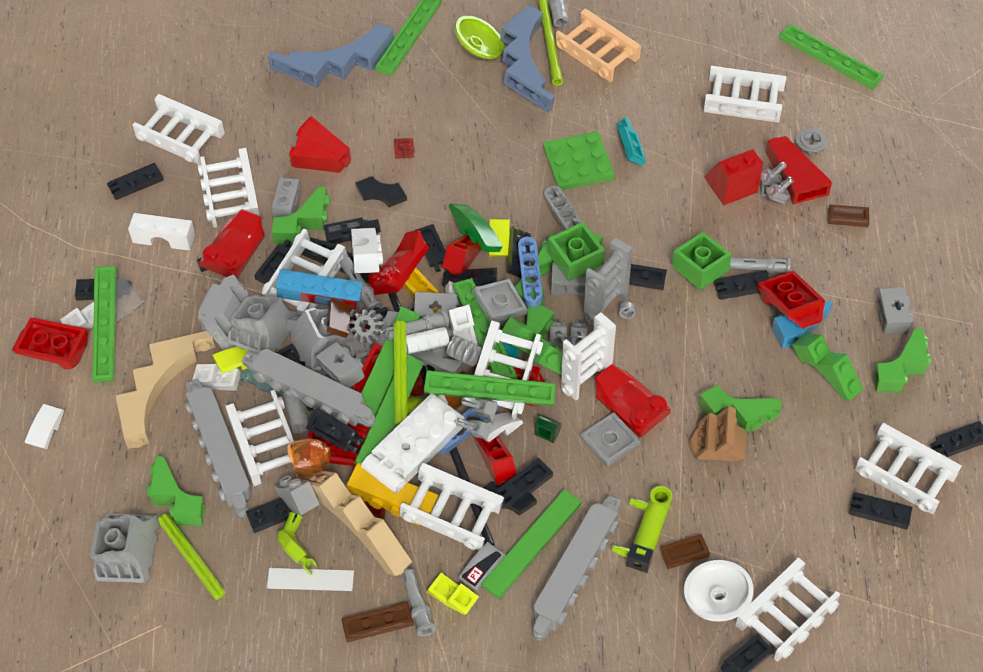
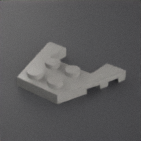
M449 326L446 330L449 341H451L453 335L451 326ZM447 346L409 354L424 362V366L428 364L438 372L459 374L463 368L461 361L446 359L448 357L446 353Z

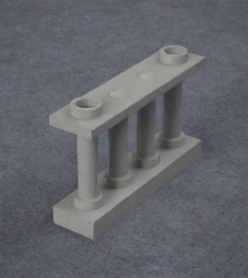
M614 238L610 243L609 259L597 273L590 268L586 271L583 318L591 325H594L595 316L600 312L604 314V309L615 297L624 301L628 296L633 247L617 238Z

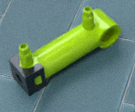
M657 486L652 489L649 502L630 499L629 505L645 511L634 543H632L630 549L616 545L612 547V552L627 557V567L648 573L657 542L671 508L672 492L669 488ZM657 499H662V500H664L665 502H662V503H661V502H658V501H656V500H657Z

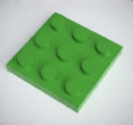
M598 131L543 142V149L556 186H559L562 190L614 180L615 174Z

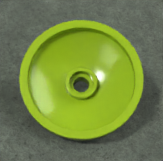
M462 16L456 21L454 26L456 37L468 52L482 59H496L502 55L504 42L500 40V34L490 24L474 16Z

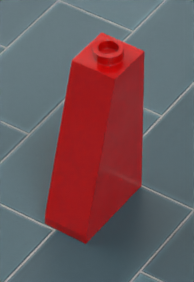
M787 136L768 140L765 153L773 168L777 167L781 162H785L787 167L780 172L783 181L788 177H792L794 180L787 187L793 205L830 194L831 180Z

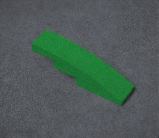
M449 204V208L462 234H468L472 243H479L482 251H501L503 246L496 233L477 211L466 204Z

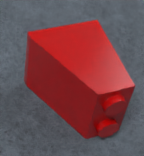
M751 149L718 162L704 178L724 206L758 192L763 162L755 150Z

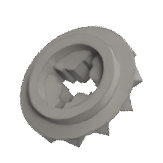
M814 128L803 129L797 134V147L801 148L802 152L808 151L809 155L812 152L818 154L820 151H824L827 145V138L820 130ZM811 138H812V140H813V144H812V145L809 144V140H810Z

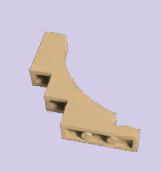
M208 331L149 344L153 365L133 370L137 391L116 395L123 436L128 449L140 448L143 445L149 444L148 424L150 414L159 394L170 380L182 370L197 362L195 352L216 348L214 339Z
M310 469L300 478L310 482L318 502L338 517L358 537L386 574L398 576L407 570V566L412 561L385 521L375 518L360 496L350 494L337 473Z

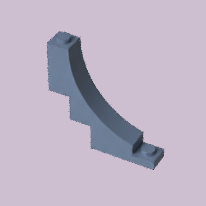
M528 4L502 28L500 40L508 45L504 48L502 62L509 66L505 71L503 84L544 111L549 112L553 108L555 95L544 89L546 80L537 70L532 60L529 46L532 36L541 27L543 13Z
M377 23L367 34L343 47L327 51H292L288 57L271 51L268 55L269 66L272 70L318 88L329 73L346 79L356 65L373 71L382 55L394 40L393 29Z

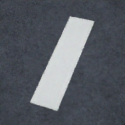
M269 568L267 589L352 591L354 570L308 569L313 574L309 575L304 569Z

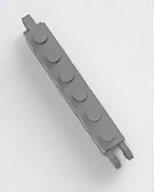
M264 349L259 354L248 351L241 360L243 365L252 371L253 378L259 383L265 382L276 391H284L290 398L295 400L298 398L308 407H316L329 415L335 416L346 425L349 423L356 427L359 423L363 426L371 427L375 424L376 418L373 416L372 410L367 407L361 393L269 349Z
M194 379L186 383L188 392L186 393L188 402L184 403L188 415L193 414L194 419H191L194 431L199 430L200 436L197 438L201 449L206 448L207 453L204 454L208 466L212 465L214 468L211 471L214 483L219 482L221 488L217 489L221 501L226 500L228 507L233 506L239 518H245L246 511L249 510L246 501H249L252 497L249 482L212 389L207 386L203 387L198 379Z
M609 495L602 505L598 503L592 505L533 606V616L535 619L533 637L536 640H544L551 629L556 631L559 624L563 626L568 617V608L570 606L573 607L577 602L579 596L577 592L580 587L584 588L589 579V571L591 569L595 570L599 562L598 555L601 551L605 552L609 544L608 538L610 534L614 535L619 527V522H617L618 511L621 505L619 499Z

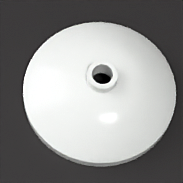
M725 560L708 561L697 566L688 575L684 585L685 600L689 608L696 615L710 621H727L738 617L747 610L752 602L754 593L753 583L749 574L741 566Z

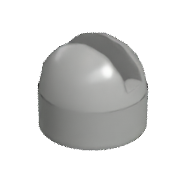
M624 301L620 304L619 315L622 318L629 319L635 316V306L632 302Z

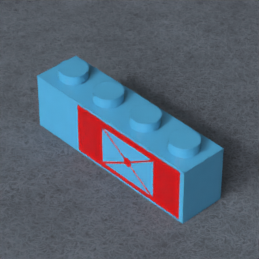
M280 269L276 292L277 297L327 306L332 298L350 304L351 310L359 311L362 282Z

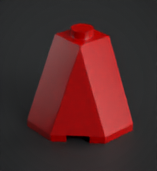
M312 116L299 127L296 134L299 137L296 146H292L289 152L290 163L294 168L340 173L351 162L350 148Z

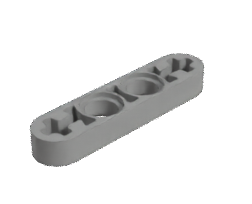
M550 186L544 191L546 202L564 231L571 228L573 224L575 226L582 223V220L559 186Z

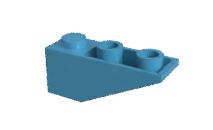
M832 301L825 303L822 322L830 314ZM781 314L774 318L772 331L779 345L784 349L792 346L804 334L812 333L822 322L803 329L786 315Z

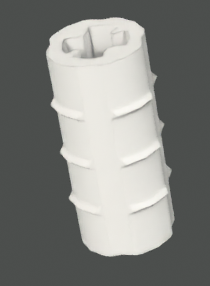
M434 328L433 330H424L423 332L407 335V354L447 346L449 336L446 328Z

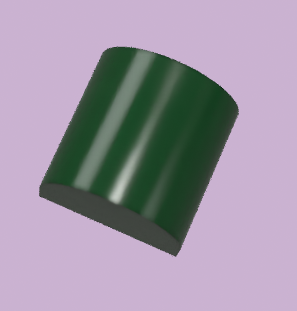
M540 415L536 421L535 435L554 443L560 433L562 423Z

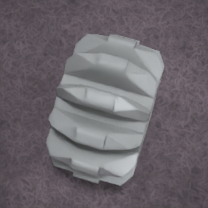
M363 309L362 315L355 313L357 320L350 321V323L355 325V327L350 328V332L355 333L353 338L355 340L360 339L361 344L368 342V344L372 345L374 339L380 341L381 338L378 334H385L381 327L386 325L385 322L380 321L382 315H376V311L372 309L369 312ZM366 324L371 326L370 330L365 328Z
M453 336L446 349L447 355L470 366L477 365L482 352L481 347L459 336Z

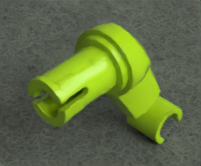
M290 512L283 530L277 533V541L290 558L297 564L302 562L303 569L309 575H313L308 570L309 566L314 564L318 569L319 566L313 559L307 558L309 554L299 544L295 535L303 517L297 515L293 523L292 521L296 513Z

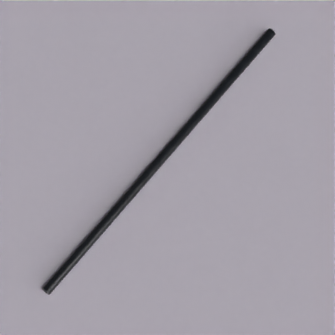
M396 292L388 293L394 311L399 312L401 304ZM423 365L419 375L425 388L427 370ZM456 446L450 451V455L459 478L471 483ZM472 503L470 506L477 521L482 510L479 505ZM485 523L481 532L482 537L485 538V544L488 542L494 546V540L487 523Z

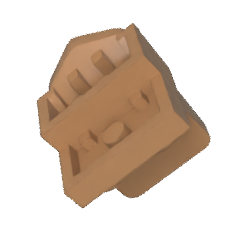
M728 406L718 415L709 413L698 422V428L688 441L689 447L696 459L741 462L745 459L746 430L736 426L735 408Z

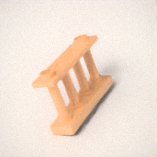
M586 8L581 12L580 25L568 35L563 34L559 30L556 32V46L559 49L564 50L610 83L613 81L614 68L623 60L629 58L636 62L640 59V44ZM584 30H588L593 34L580 45L573 40ZM598 39L607 43L595 54L587 50ZM613 48L621 52L608 64L600 59Z

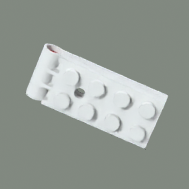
M430 394L372 450V454L365 458L361 468L397 494L419 472L422 463L427 464L463 428L457 426L455 422L462 423L456 421V419L465 420V417L434 394Z

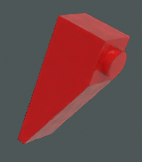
M465 234L448 244L442 268L448 269L449 273L455 275L466 271L481 251L479 243H472L469 235Z
M496 436L490 442L483 438L473 437L486 467L497 485L506 483L517 475L513 456L499 436Z

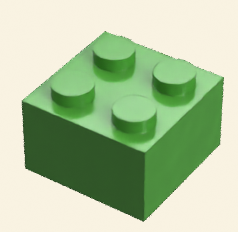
M584 222L548 238V254L568 281L585 274L588 268L594 270L604 265L605 250Z
M701 232L674 250L672 267L701 290L729 271L732 254L706 233Z

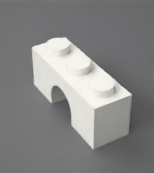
M134 213L128 228L132 242L137 244L152 245L154 238L160 237L167 240L171 248L190 251L195 238V231L191 220Z
M375 228L351 229L354 272H379V265L383 264L380 235H376Z

